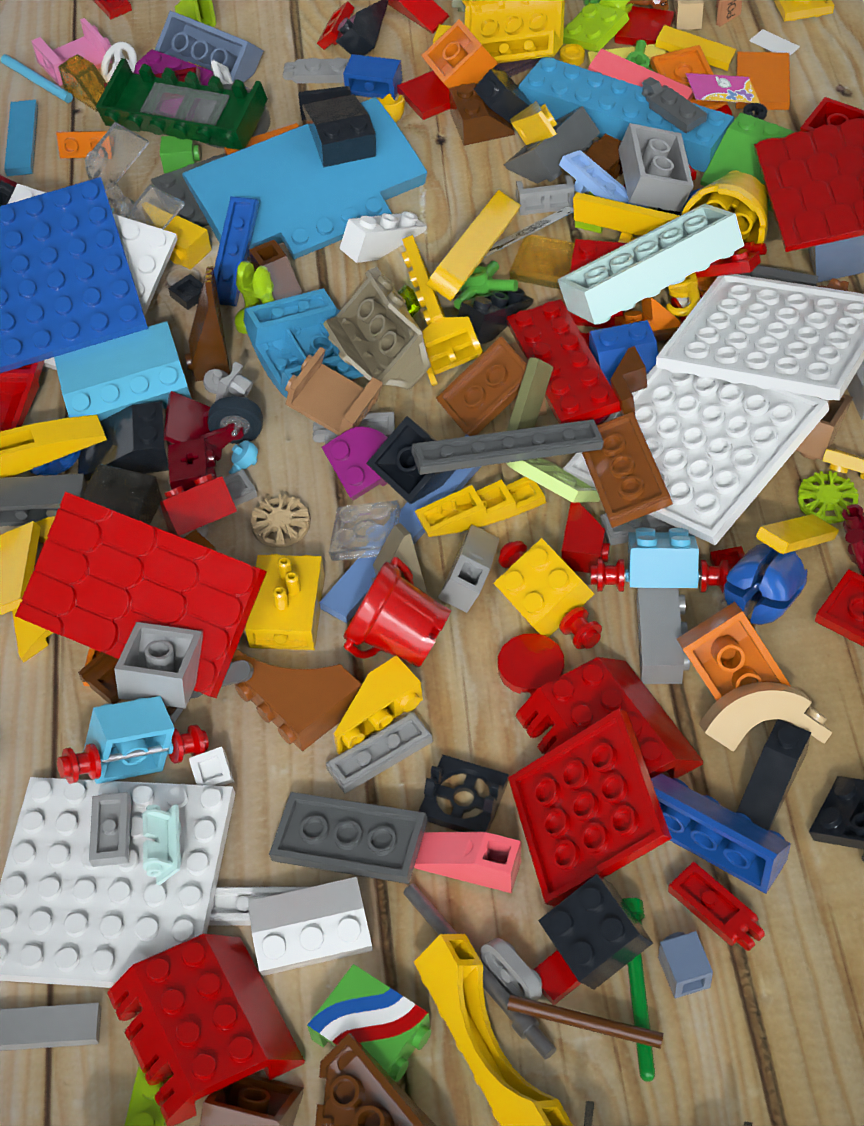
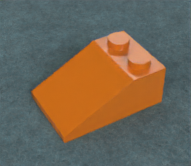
M735 602L677 638L678 643L716 701L726 693L751 683L775 682L791 686L744 612Z

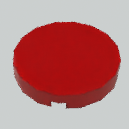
M537 633L521 634L511 638L502 646L499 652L498 674L503 684L513 692L519 694L524 692L532 695L540 686L563 675L564 654L559 645L547 636Z

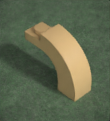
M775 682L751 683L726 693L711 706L699 722L704 733L733 752L751 728L763 721L772 719L789 721L804 730L812 732L811 736L823 744L833 733L824 724L827 718L810 707L812 701L803 692L791 686Z

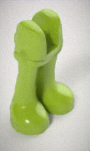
M243 261L237 268L236 286L242 293L245 307L237 312L235 316V328L241 334H248L244 324L245 308L260 305L259 299L262 304L275 301L272 294L274 285L267 267L259 266L254 272L253 264Z

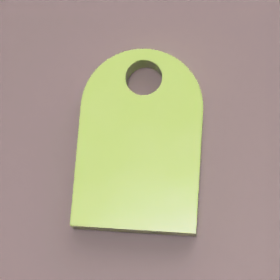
M544 458L506 463L516 472L573 503L600 501L596 488H592L563 470V468Z

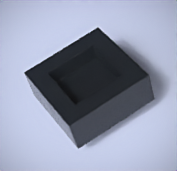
M189 274L168 288L170 297L189 310L198 304L203 283Z

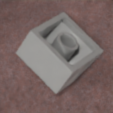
M136 622L114 668L119 699L134 701L138 698L161 696L165 706L186 709L196 685L203 632Z

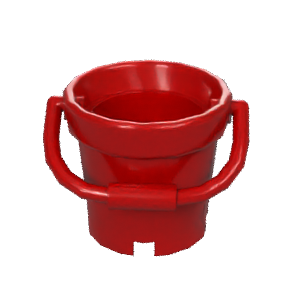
M393 557L390 563L386 561L382 565L343 635V638L346 639L344 648L355 657L361 659L373 657L382 650L393 656L397 655L400 659L420 667L432 649L439 632L442 631L452 610L414 586L413 574L409 567L398 557ZM364 642L373 647L363 651L353 644L358 646Z

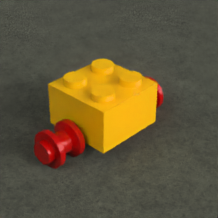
M542 538L528 551L527 546L522 541L505 544L500 550L498 562L503 568L508 570L493 584L541 635L550 637L559 628L564 635H574L572 643L577 649H590L594 647L601 639L602 626L597 621L588 622L589 612L582 607L595 595L591 589Z

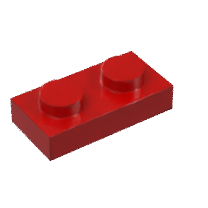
M349 1L332 14L317 41V44L323 50L331 44L334 46L338 44L336 42L339 33L337 28L343 19H350L355 9Z

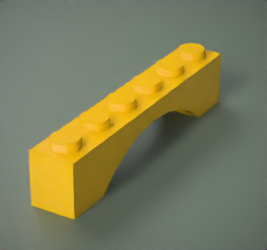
M440 934L413 962L421 976L422 983L427 987L437 1005L440 1016L445 1020L453 1035L458 1050L463 1054L475 1082L481 1088L491 1106L495 1119L501 1126H573L559 1099L543 1093L527 1082L512 1067L502 1052L492 1031L485 1006L483 964L467 935Z

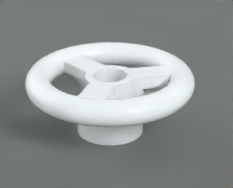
M117 42L105 53L100 70L103 85L109 82L121 58L125 59L122 49L128 53L129 60H126L134 73L137 56L134 48L129 43ZM114 55V63L111 71L108 73L109 63Z

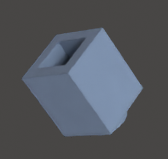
M696 931L688 934L676 932L660 942L658 959L674 999L711 987L713 970Z

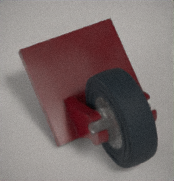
M171 391L168 396L163 439L175 444L204 438L207 449L213 448L215 458L219 461L222 456V448L229 443L240 444L246 440L252 441L259 436L263 426L262 411L256 403L243 397H224L214 402L210 407Z

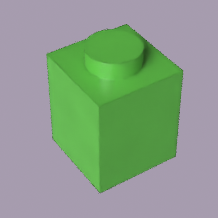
M161 136L160 157L164 173H169L201 161L200 146L195 145L194 140Z

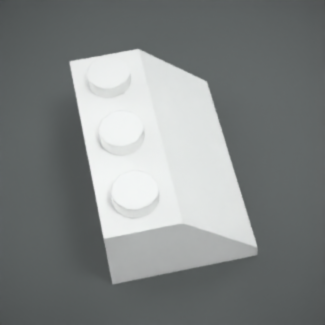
M357 877L248 901L252 937L259 972L262 976L373 951Z

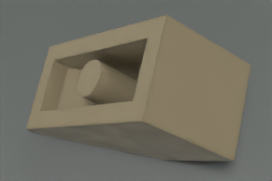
M401 523L396 524L373 563L375 576H377L384 562L390 563L393 557H398L412 572L414 586L426 592L411 533Z

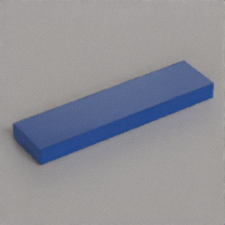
M230 196L214 267L220 305L237 307L240 291L236 286V273L239 264L247 261L259 208L257 199Z

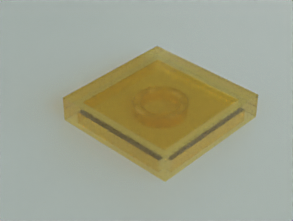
M531 234L524 237L509 271L510 280L560 289L558 279L570 273L575 243Z

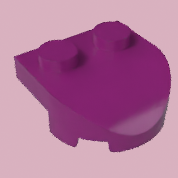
M369 427L351 428L321 447L353 501L379 484L383 487L387 484L366 463L388 437L380 431Z

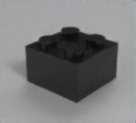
M598 874L538 920L577 980L594 990L653 944V941L614 886Z

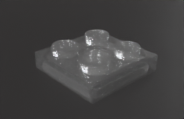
M398 500L337 507L329 548L332 561L378 556L394 525L399 524L401 508Z

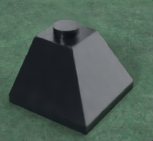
M408 416L404 418L366 463L410 504L442 487L456 471L419 474L411 452L412 444L437 440Z

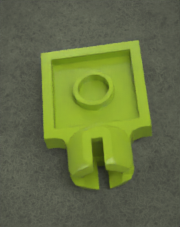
M600 0V2L595 4L588 3L564 28L563 44H578L586 50L599 52L629 21L628 13L631 11L633 4H627L630 0Z

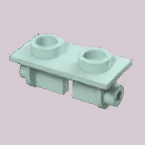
M178 804L173 805L166 812L162 811L158 805H149L142 814L143 836L155 840V842L151 840L143 842V869L147 871L148 876L156 877L157 885H161L180 870L182 855L180 853L179 841L181 822L179 821Z

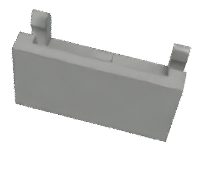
M565 175L566 184L525 189L523 188L522 181H516L517 203L521 205L519 209L520 216L554 212L565 207H573L575 187L571 175Z

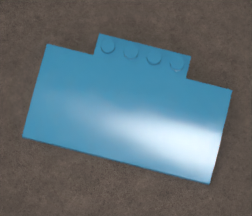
M374 97L361 102V104L367 111L376 133L375 157L323 168L309 125L305 124L182 174L219 243L230 196L257 199L259 208L250 249L274 239L277 244L284 242L294 260L342 240L348 219L361 218L362 216H381L385 213L392 214L385 200L424 185L427 171L379 100Z

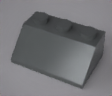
M581 106L555 120L557 123L553 127L556 132L555 136L525 145L504 166L506 169L536 184L546 179L551 182L562 174L560 170L562 167L559 166L562 157L578 150L582 152L588 150L593 144V139L600 134V131L584 107Z

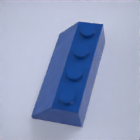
M662 773L651 778L672 838L670 841L767 894L788 859L791 843L786 841L781 834L773 830L767 831L754 824L746 815L738 812L734 813L721 806L713 797L701 795L691 790L683 781L677 778H669Z

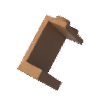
M320 347L314 356L309 354L301 366V373L298 376L293 375L288 381L285 391L288 392L285 405L339 436L351 428L359 427L378 401L383 382L372 377L366 387L363 388L322 364L326 349Z

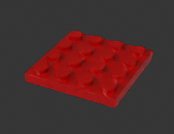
M620 708L508 777L544 902L547 905L553 907L558 905L596 874L605 878L672 839L628 713Z

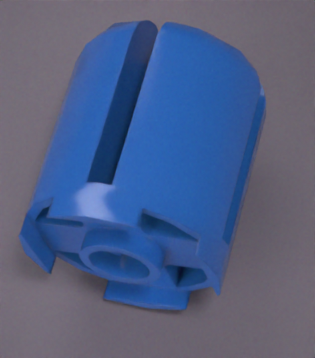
M764 543L756 545L732 567L726 577L727 582L724 584L723 594L727 606L735 602L746 617L752 612L751 624L763 625L772 623L780 618L801 594L807 583L808 571L804 569L802 560L797 556L796 551L781 554Z

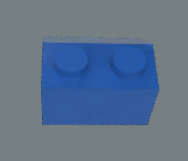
M648 320L590 331L589 349L610 386L611 377L630 347L635 346L646 367V375L656 365V357L659 354L657 341Z

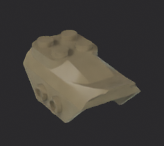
M376 267L365 273L368 279L335 317L326 320L323 325L329 333V341L339 349V357L348 365L354 366L369 381L374 377L383 382V385L398 386L407 390L412 389L431 367L424 344L423 333L407 311L406 301L393 288V282Z

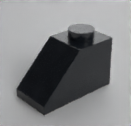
M490 69L474 88L485 104L510 124H512L511 118L532 104L505 71Z

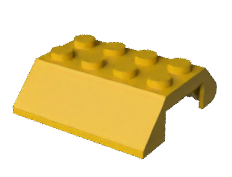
M462 0L466 6L465 26L497 63L555 56L563 45L565 0Z

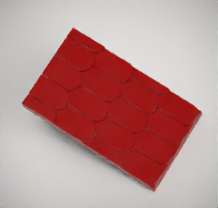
M851 119L839 125H825L813 131L794 132L783 138H768L754 144L755 154L785 252L808 248L814 275L818 276V282L864 273V119Z
M65 491L60 503V509H58L47 535L48 538L45 540L34 567L35 571L32 572L15 617L117 659L120 658L136 622L202 631L203 639L194 691L217 698L267 571Z

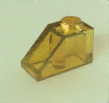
M77 54L58 66L64 89L71 93L73 97L98 112L95 106L105 89L104 83L106 81L93 63Z

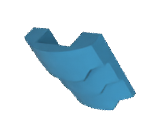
M324 288L245 308L244 324L257 357L270 380L286 399L288 392L285 391L288 381L293 375L298 376L301 373V366L309 354L314 356L320 347L326 349L322 364L350 380L363 377L354 366L348 365L339 357V349L328 339L329 333L323 323L335 317L341 310L336 308Z

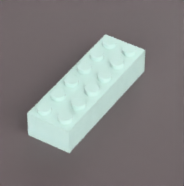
M703 204L559 278L558 283L567 310L593 324H602L610 320L612 315L633 308L640 300L658 295L661 289L683 282L686 276L694 272L706 270L710 267L711 263L718 259L732 256L734 251L744 246L736 214Z

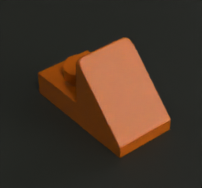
M652 297L641 300L642 312L628 311L624 313V316L615 317V326L648 320L652 331L680 327L681 321Z

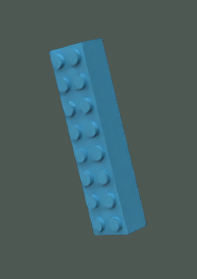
M551 57L541 58L518 85L519 89L532 104L535 101L538 102L540 107L545 104L555 120L583 106L600 131V134L596 136L599 138L607 134L622 141L630 123L681 133L688 164L693 169L704 173L728 127L734 121V116L693 103L707 113V121L684 133L649 108L650 103L642 95L643 87Z

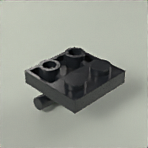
M837 776L809 830L813 841L864 850V780ZM863 853V855H862V857H861V859H862L863 862H864V853Z

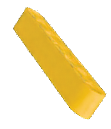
M498 190L442 260L426 285L449 301H452L510 224L521 205Z

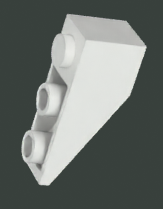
M408 211L400 214L385 213L381 216H362L361 218L348 219L339 249L356 263L375 261L403 245V238L411 235L415 238L425 232L427 226L418 220L417 215Z

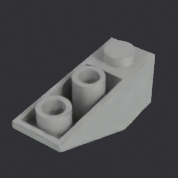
M471 524L438 599L467 613L481 592L491 569L500 539Z

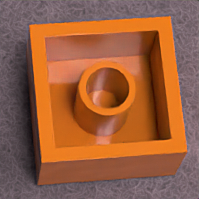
M460 19L421 55L448 88L462 84H477L490 69H493L498 64Z

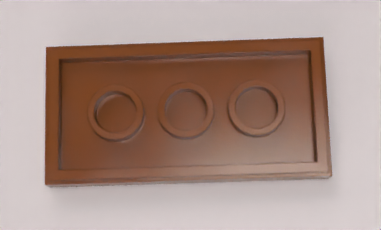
M634 412L597 425L604 441L603 448L601 450L582 452L611 527H617L673 505Z

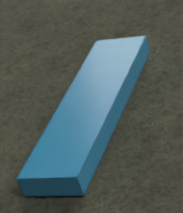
M36 99L10 103L4 166L6 176L33 174L38 114Z

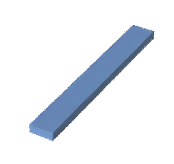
M481 466L458 469L442 487L413 504L407 502L319 602L320 609L348 623L371 587L372 578L376 577L373 563L394 525L401 523L411 533L413 544H415L425 533L415 514V510L462 490Z

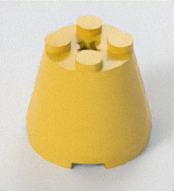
M736 170L729 172L727 175L698 190L683 209L682 215L703 204H708L735 213L743 243L754 241L756 244L764 243L768 229V193L766 186L750 174Z

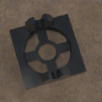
M442 754L438 766L431 767V777L426 779L424 799L418 812L426 813L429 823L458 832L488 833L508 784L509 774ZM458 774L467 775L464 784L454 789L441 785L451 776ZM478 779H482L488 786L489 796L482 798L477 795L474 788ZM467 791L474 796V800L468 806H459L454 802L455 795L459 792ZM437 797L450 800L453 808L451 815L442 811ZM475 808L483 810L477 816L466 819L462 818L464 813L470 812Z

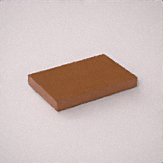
M500 336L436 399L465 434L475 436L517 398L527 363Z

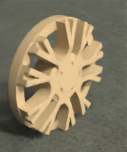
M279 494V498L271 500L265 498L264 502L261 501L260 506L254 508L251 519L254 536L261 543L272 547H285L300 541L307 534L310 527L308 509L300 502V499H296L294 496L288 498L285 494L284 496ZM295 507L299 509L298 511L291 512ZM258 518L266 519L264 521L257 522ZM293 526L302 527L298 533L292 528ZM272 532L274 534H277L276 540L269 539L267 537ZM288 533L289 538L284 539L283 534Z

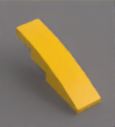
M523 477L508 485H505L501 479L477 491L470 485L415 510V514L427 536L434 537L469 530L471 524L476 527H482L517 516L545 504L546 499L539 485L527 477Z

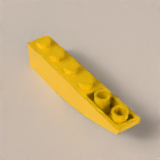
M88 415L63 418L1 431L0 478L13 477L107 440L98 416Z

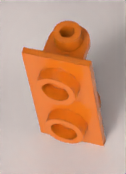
M109 131L56 132L60 158L112 157L111 146L114 145V139L112 135H109Z

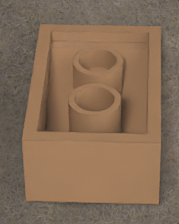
M843 394L839 401L825 400L828 402L829 411L795 451L800 452L803 457L808 459L823 460L825 451L831 447L853 397Z

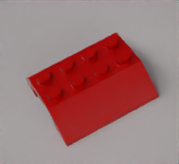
M596 657L540 686L516 713V718L523 728L527 729V734L532 739L539 737L551 725L553 726L537 746L542 754H546L620 708L628 713L650 778L666 771L671 778H679L703 765L701 757L625 660Z
M203 933L133 964L107 992L120 1021L122 1020L123 1022L134 1018L125 1029V1034L130 1041L131 1048L142 1072L146 1075L147 1083L152 1086L157 1085L173 1074L154 1097L157 1105L161 1106L160 1111L167 1126H175L196 1116V1100L264 1069L270 1081L305 1064L300 1050L241 937Z

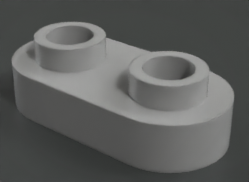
M495 938L481 947L480 955L483 964L510 995L535 1001L541 998L542 981L535 970L530 969L509 942Z

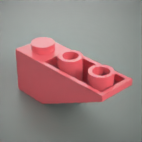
M424 832L414 868L512 893L521 864V841L487 832Z

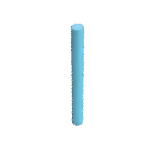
M7 54L1 57L2 64L66 103L72 101L73 95Z

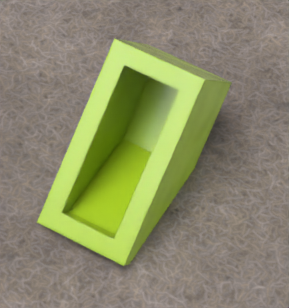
M181 0L175 6V12L211 27L216 25L212 0Z

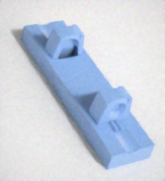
M581 150L562 157L559 166L576 179L574 184L576 192L585 193L590 191L597 197L636 205L629 203L626 188Z

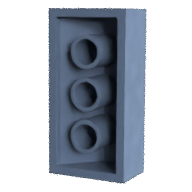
M171 10L155 48L156 51L194 63L208 70H211V62L215 60L228 67L232 82L235 79L245 82L253 76L263 54L262 49L246 40Z

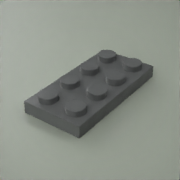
M290 792L269 856L274 862L409 884L428 818L424 812Z

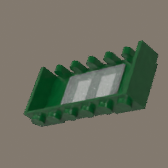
M121 58L95 106L105 126L137 132L146 131L156 135H168L178 139H190L204 144L208 143L209 145L242 150L246 148L265 110L264 107L268 98L261 81H256L251 92L248 93L244 83L241 80L235 79L231 86L232 90L224 89L220 78L215 75L210 77L208 86L200 84L197 75L191 71L187 73L184 79L185 82L178 81L174 71L170 68H165L161 75L162 78H157L151 67L147 64H142L139 74H134L127 60Z

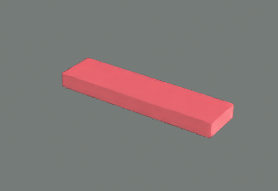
M600 49L588 67L590 71L643 87L642 82L651 77L659 81L661 86H668L689 101L694 95L692 88L604 49Z

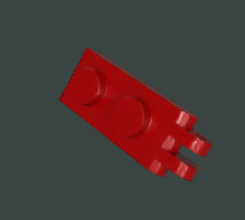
M694 861L669 884L668 892L729 945L733 946L737 942L745 950L750 951L755 946V942L751 937L760 941L765 936L763 929L756 924L758 922L757 915Z

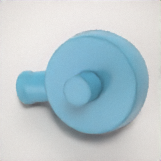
M246 440L239 445L233 446L231 461L234 465L229 470V474L236 473L241 469L248 468L251 464L255 465L257 463L258 448L254 443Z

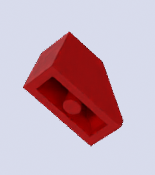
M571 502L561 550V559L575 572L591 573V565H597V559H603L604 562H608L610 543H605V529L579 502Z

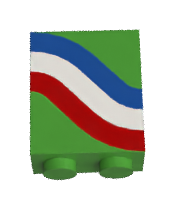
M354 964L307 1024L311 1040L323 1048L328 1042L336 1046L348 1033L352 1034L395 1082L399 1081L406 1072L409 1065L408 1058L415 1049L421 1050L424 1047L432 1031L427 1011Z

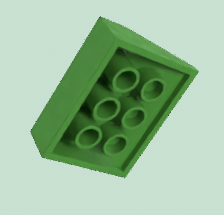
M740 112L728 127L700 181V185L707 186L735 170L750 174L765 185L755 154L754 144L768 138H783L795 131ZM768 196V210L773 212Z

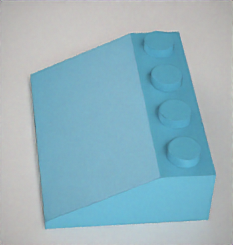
M167 321L149 326L148 329L54 357L69 418L97 415L99 420L102 421L131 405L159 401L163 402L164 409H166L168 396L171 391L192 399Z

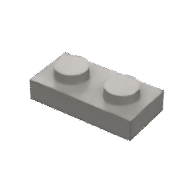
M128 792L92 796L89 861L92 867L129 863L131 797Z

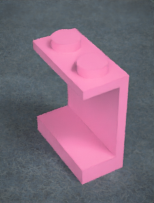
M85 18L80 19L84 36L54 50L41 37L31 41L37 62L59 86L101 68L103 57L111 47L109 40L106 37L103 38L97 27L91 25Z

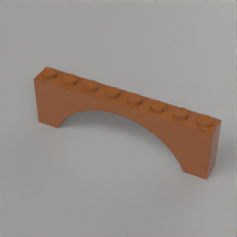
M196 529L184 537V539L216 551L215 547ZM237 649L231 661L245 660L251 663L254 668L253 675L248 681L234 684L240 697L246 702L251 700L257 706L256 709L262 719L267 723L272 721L278 727L281 737L288 744L294 743L302 752L341 722L362 686L341 664L316 669L283 668L255 660Z

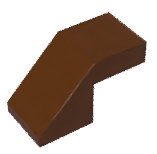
M635 346L628 348L611 377V387L620 402L621 411L619 412L621 416L630 412H634L635 415L632 393L648 387L646 367Z

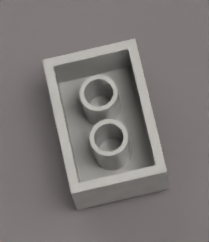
M630 123L618 149L629 203L639 206L656 207L666 211L681 212L694 187L681 133Z

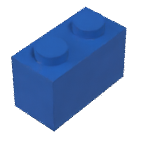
M351 54L343 73L344 86L350 87L351 95L383 99L387 94H391L395 100L398 94L397 85L403 81L401 60Z

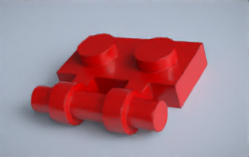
M754 241L744 242V246L734 251L732 256L718 259L711 263L710 267L706 270L695 272L696 278L751 273L761 263L760 255L766 254V244H756Z

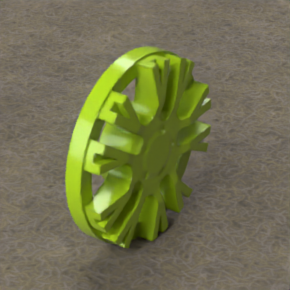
M823 471L819 473L814 472V476L807 479L804 478L803 482H801L797 502L805 515L814 514L829 524L844 521L842 516L843 509L848 512V505H858L857 488L855 489L854 483L851 482L850 478L846 480L837 476L838 472L832 473V471H829L828 474H823ZM803 499H813L814 501L805 504ZM843 499H852L853 503L845 501ZM817 507L819 508L817 513L813 512ZM834 510L836 515L825 516V511Z

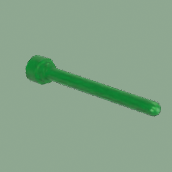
M623 898L628 908L642 925L641 920L645 918L643 901L638 898ZM639 954L627 964L634 1026L650 1029L642 954ZM636 1043L640 1077L643 1081L650 1082L655 1078L653 1048Z

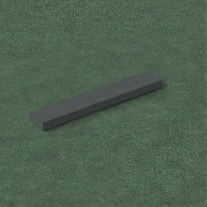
M593 419L412 444L411 452L419 474L422 475L601 450L604 441Z

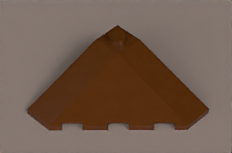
M213 266L206 268L188 340L190 353L185 354L187 370H193L196 382L203 381L205 374L212 369H220L228 375L230 374Z
M348 1033L320 1061L319 1078L326 1079L324 1104H317L315 1126H436L352 1034Z

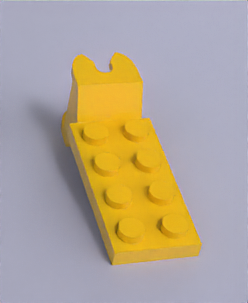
M413 235L402 239L406 251L401 252L407 268H413L408 274L414 288L418 286L420 288L415 291L421 308L427 307L422 313L428 326L422 333L431 367L426 372L431 385L435 386L438 384L435 375L478 358L483 353V349L469 317H445L437 292L426 285L431 276Z

